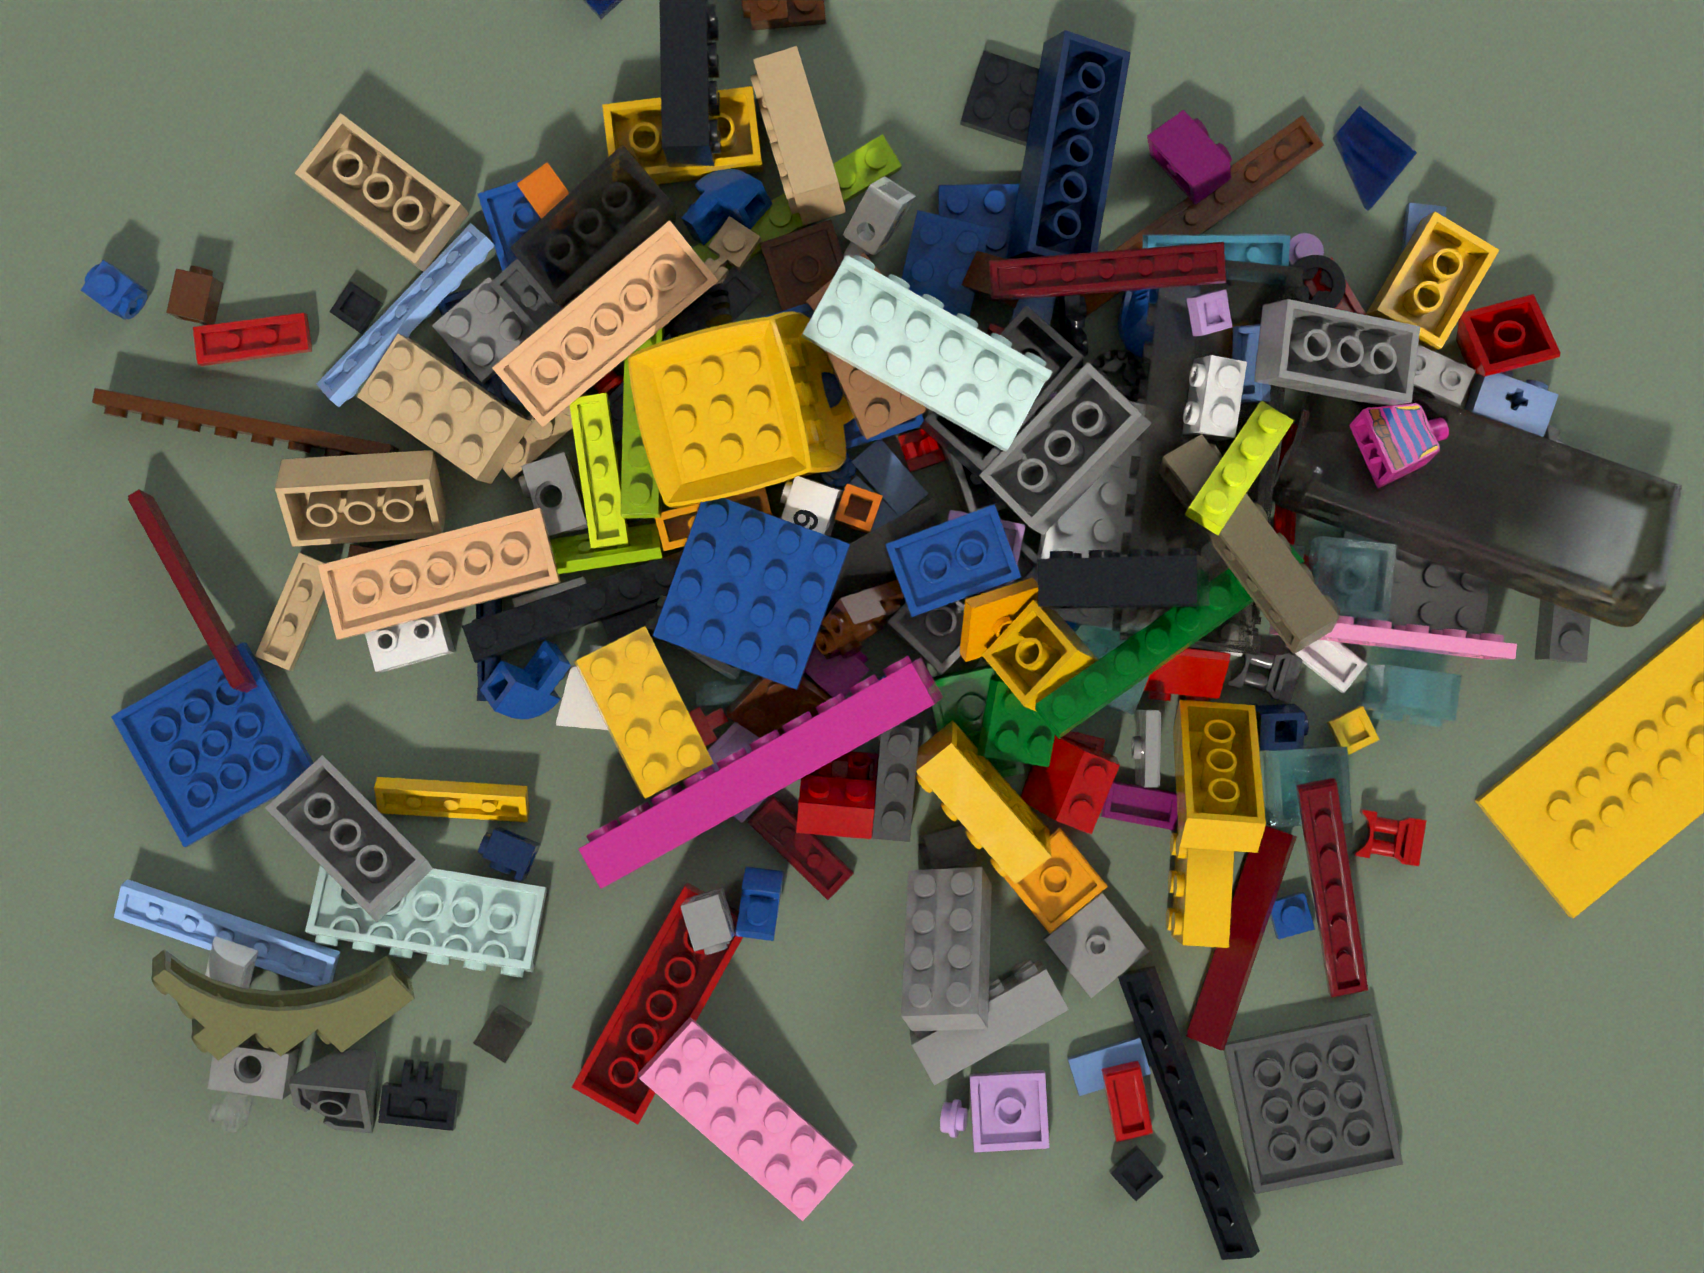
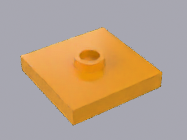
M1034 578L965 599L959 652L965 662L983 657L982 654L1033 599L1038 601V583Z
M1060 827L1050 834L1052 857L1017 884L1008 875L1004 877L1049 934L1108 887Z

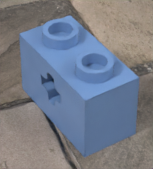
M1511 371L1485 377L1480 374L1476 375L1462 414L1463 417L1529 441L1544 437L1558 394L1547 391L1549 386L1542 382L1526 380L1525 383L1512 378L1513 373ZM1512 395L1511 402L1517 404L1515 408H1510L1511 402L1505 399L1507 396Z

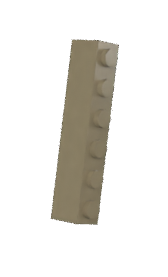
M1201 434L1163 456L1159 474L1186 510L1222 459V454L1214 444H1209ZM1247 493L1219 535L1214 534L1196 522L1293 655L1332 632L1339 619L1334 601L1328 595H1323L1314 584V577L1305 564H1299L1291 553V547L1287 539L1281 533L1274 531L1268 523V516L1263 507L1258 503H1253Z

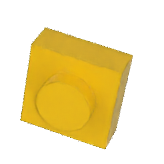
M1358 706L1326 722L1343 756H1348L1380 740L1364 706Z

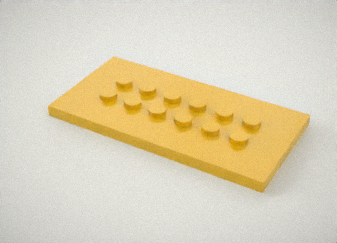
M1704 614L1475 800L1503 837L1571 918L1579 915L1704 813Z

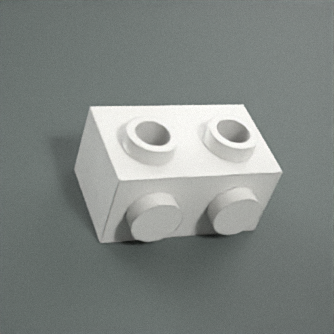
M1214 355L1194 359L1189 375L1190 386L1183 414L1184 425L1182 435L1197 437L1202 434L1205 439L1215 441L1234 439L1236 437L1247 362Z
M445 613L365 633L375 672H386L455 652Z

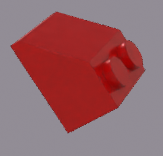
M1534 294L1466 311L1459 318L1456 337L1458 346L1467 366L1476 370V373L1484 377L1560 357L1561 352Z
M1187 648L1140 681L1139 691H1148V699L1171 701V694L1184 695L1186 700L1208 702L1209 698L1219 699L1231 653Z
M1055 735L1049 767L1032 765L1020 797L1026 804L1055 821L1092 835L1120 764L1117 757L1066 737L1058 739Z

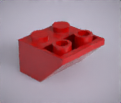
M850 751L801 778L796 833L871 839L875 809L878 754Z

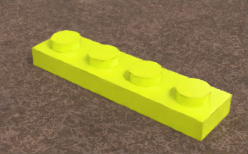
M601 393L581 396L569 406L590 546L592 549L628 544L630 539L627 519L623 518L620 514L621 479L608 394Z
M1260 401L1187 509L1185 515L1214 534L1219 535L1294 420L1265 402Z

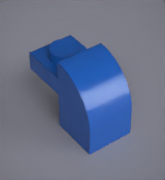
M737 169L718 170L707 174L695 184L701 196L688 208L681 219L693 240L704 246L729 216L748 229H751L770 208L772 202L762 182Z
M545 640L524 669L501 660L480 691L495 712L514 719L535 718L552 709L560 701L561 698L554 688L563 679L571 664L556 644Z
M745 867L736 936L774 941L784 871Z

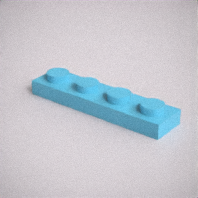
M1285 234L1143 235L1142 248L1224 242L1226 274L1287 273L1291 236Z

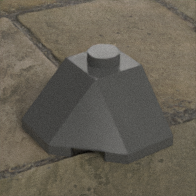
M337 1049L291 1076L289 1086L294 1106L304 1112L312 1108L325 1116L323 1123L334 1130L373 1133L379 1080L376 1052H369L364 1049H346L341 1053Z

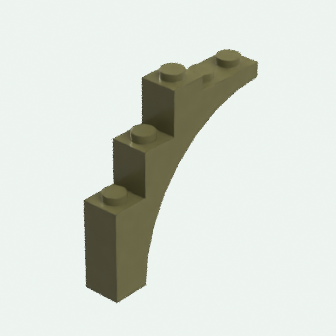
M165 949L152 958L151 980L160 993L163 995L169 994L178 1002L182 1013L187 1018L192 1019L191 1038L196 1047L204 1053L208 1051L218 1061L252 1035H255L257 1041L264 1048L268 1049L271 1047L281 1057L316 1031L325 1044L329 1045L332 1043L342 1053L415 999L411 978L388 955L366 969L336 982L307 989L282 991L242 988L214 980L187 967Z

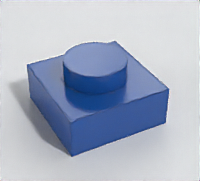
M1299 892L1275 900L1270 918L1277 939L1315 930L1305 893Z

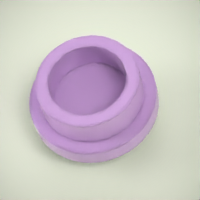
M1301 233L1290 240L1289 264L1291 266L1305 256L1324 255L1321 241L1312 234Z
M954 1099L952 1103L944 1102L941 1110L940 1130L943 1133H949V1136L952 1138H957L959 1131H965L967 1126L968 1110L967 1108H962L961 1100Z

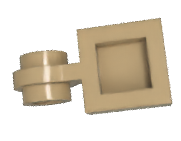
M730 216L708 246L709 250L719 256V258L715 261L708 258L704 263L718 280L714 285L723 284L729 273V270L725 268L727 263L741 271L761 242L759 235Z

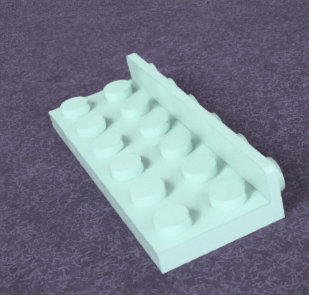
M845 255L801 337L1006 452L1042 386L1052 374V371L1045 367L1046 362L1035 354L1026 352L1023 355L1012 349V342L999 334L992 333L989 336L977 329L978 323L972 318L960 313L954 316L943 309L944 304L935 297L928 294H923L921 297L908 290L910 285L903 279L892 274L887 278L874 270L875 265L868 259L859 255H855L854 258Z
M320 865L305 932L316 936L315 943L337 947L338 941L341 940L353 942L352 949L374 953L377 946L389 948V955L412 959L413 953L427 955L426 961L431 963L449 965V960L455 959L464 961L463 968L486 971L487 965L502 967L500 974L523 978L524 971H534L533 959L547 888L433 868L393 908L376 922Z

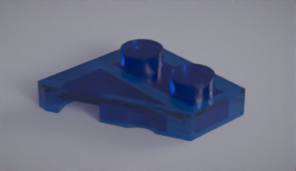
M1361 106L1354 111L1333 137L1363 207L1367 211L1375 205L1417 154L1415 150Z

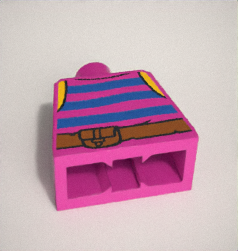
M1417 403L1366 408L1349 425L1377 488H1381L1426 465L1440 452L1438 441L1447 439L1449 435L1446 421L1441 417L1428 421L1422 406Z

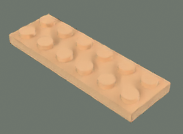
M668 220L492 366V369L537 422L544 427L717 283L718 280L672 222Z
M541 508L318 565L337 640L561 582Z

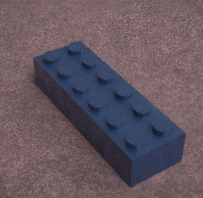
M1067 30L1044 42L1007 259L1098 252L1131 52Z

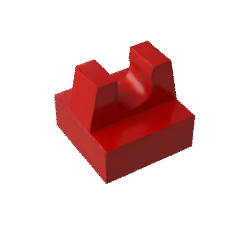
M923 429L898 436V441L910 473L945 462L940 444Z
M700 707L688 712L705 747L717 741L713 730L729 721L722 708L707 716H704Z

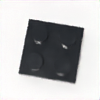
M984 51L960 125L1026 146L1039 69Z

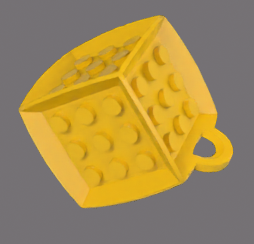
M788 311L769 317L723 324L671 338L629 355V375L639 429L664 504L672 508L689 507L700 502L726 498L791 481L797 476L805 477L815 473L833 471L843 465L846 460V440L843 425L854 417L844 395L838 405L832 408L829 407L821 373H834L823 349L801 337L810 321L809 317L799 312Z

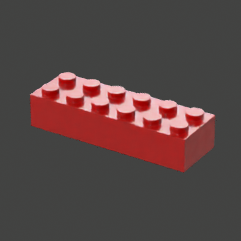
M688 882L682 889L572 1085V1088L637 1125L656 1094L639 1079L638 1073L690 1017L695 1022L697 1021L743 937L736 936L735 933L733 939L727 944L728 948L705 955L704 949L693 950L680 906L686 898L705 892ZM729 906L736 929L739 911Z

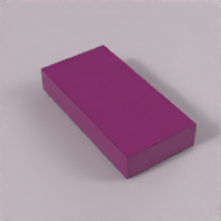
M1113 781L1100 817L1175 831L1178 817L1176 792Z

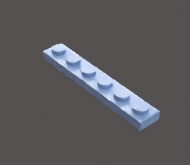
M470 223L316 385L338 407L346 400L351 399L357 393L362 383L373 373L396 335L401 334L409 338L411 332L424 319L429 318L435 312L437 305L450 292L455 291L460 286L462 279L475 266L481 264L486 259L488 252L495 245Z
M129 879L120 888L114 914L116 919L210 951L216 936L258 950L255 962L257 967L313 986L333 982L340 951Z

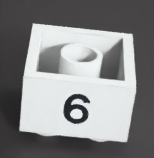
M797 476L793 482L787 481L783 489L780 502L786 505L780 519L831 537L835 525L834 518L844 491Z

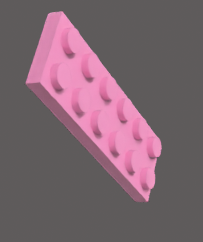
M1339 616L1332 632L1318 639L1486 660L1516 659L1517 644L1505 643L1504 635L1467 634V631L1457 629H1431L1429 633V626L1406 624V626L1394 625V629H1391L1392 622L1381 620L1357 621V625H1354V617ZM1270 624L1269 634L1278 635L1276 630Z
M691 1017L638 1073L641 1081L802 1221L854 1166L844 1153Z

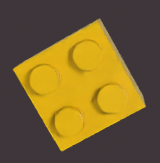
M1034 599L982 654L1023 706L1033 711H1036V703L1099 660L1057 611L1051 608L1038 607V601Z

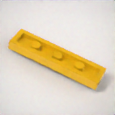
M377 777L374 786L377 810L382 814L528 822L530 812L528 786Z

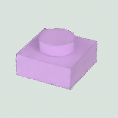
M1226 289L1186 298L1193 336H1203L1232 327Z

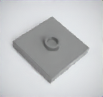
M1136 709V731L1131 741L1132 759H1135V784L1143 787H1158L1160 785L1161 712L1160 710Z
M1102 892L1051 934H1047L1043 938L1090 998L1094 997L1150 952Z

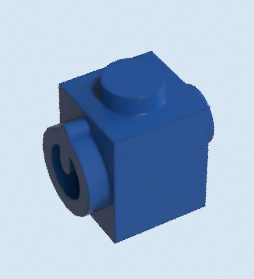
M104 260L89 270L84 280L85 284L81 288L82 292L109 312L125 320L136 316L147 300V289Z

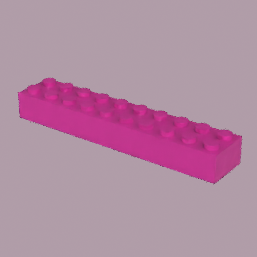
M906 656L883 669L886 674L885 678L878 680L875 674L849 688L852 693L851 697L845 699L843 693L838 694L817 706L816 709L819 714L815 717H812L809 711L783 725L782 727L786 733L781 736L777 729L749 744L752 752L747 754L745 748H742L716 763L719 768L718 771L715 772L711 765L684 780L686 789L683 790L679 783L650 799L654 805L652 808L647 801L618 817L621 825L615 819L586 835L589 843L580 847L579 851L600 889L935 705L943 696L922 658L920 657L912 662L909 656Z

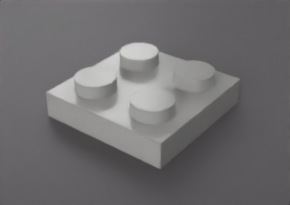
M490 277L485 279L432 325L483 384L496 374L492 366L533 333L489 285L492 281Z

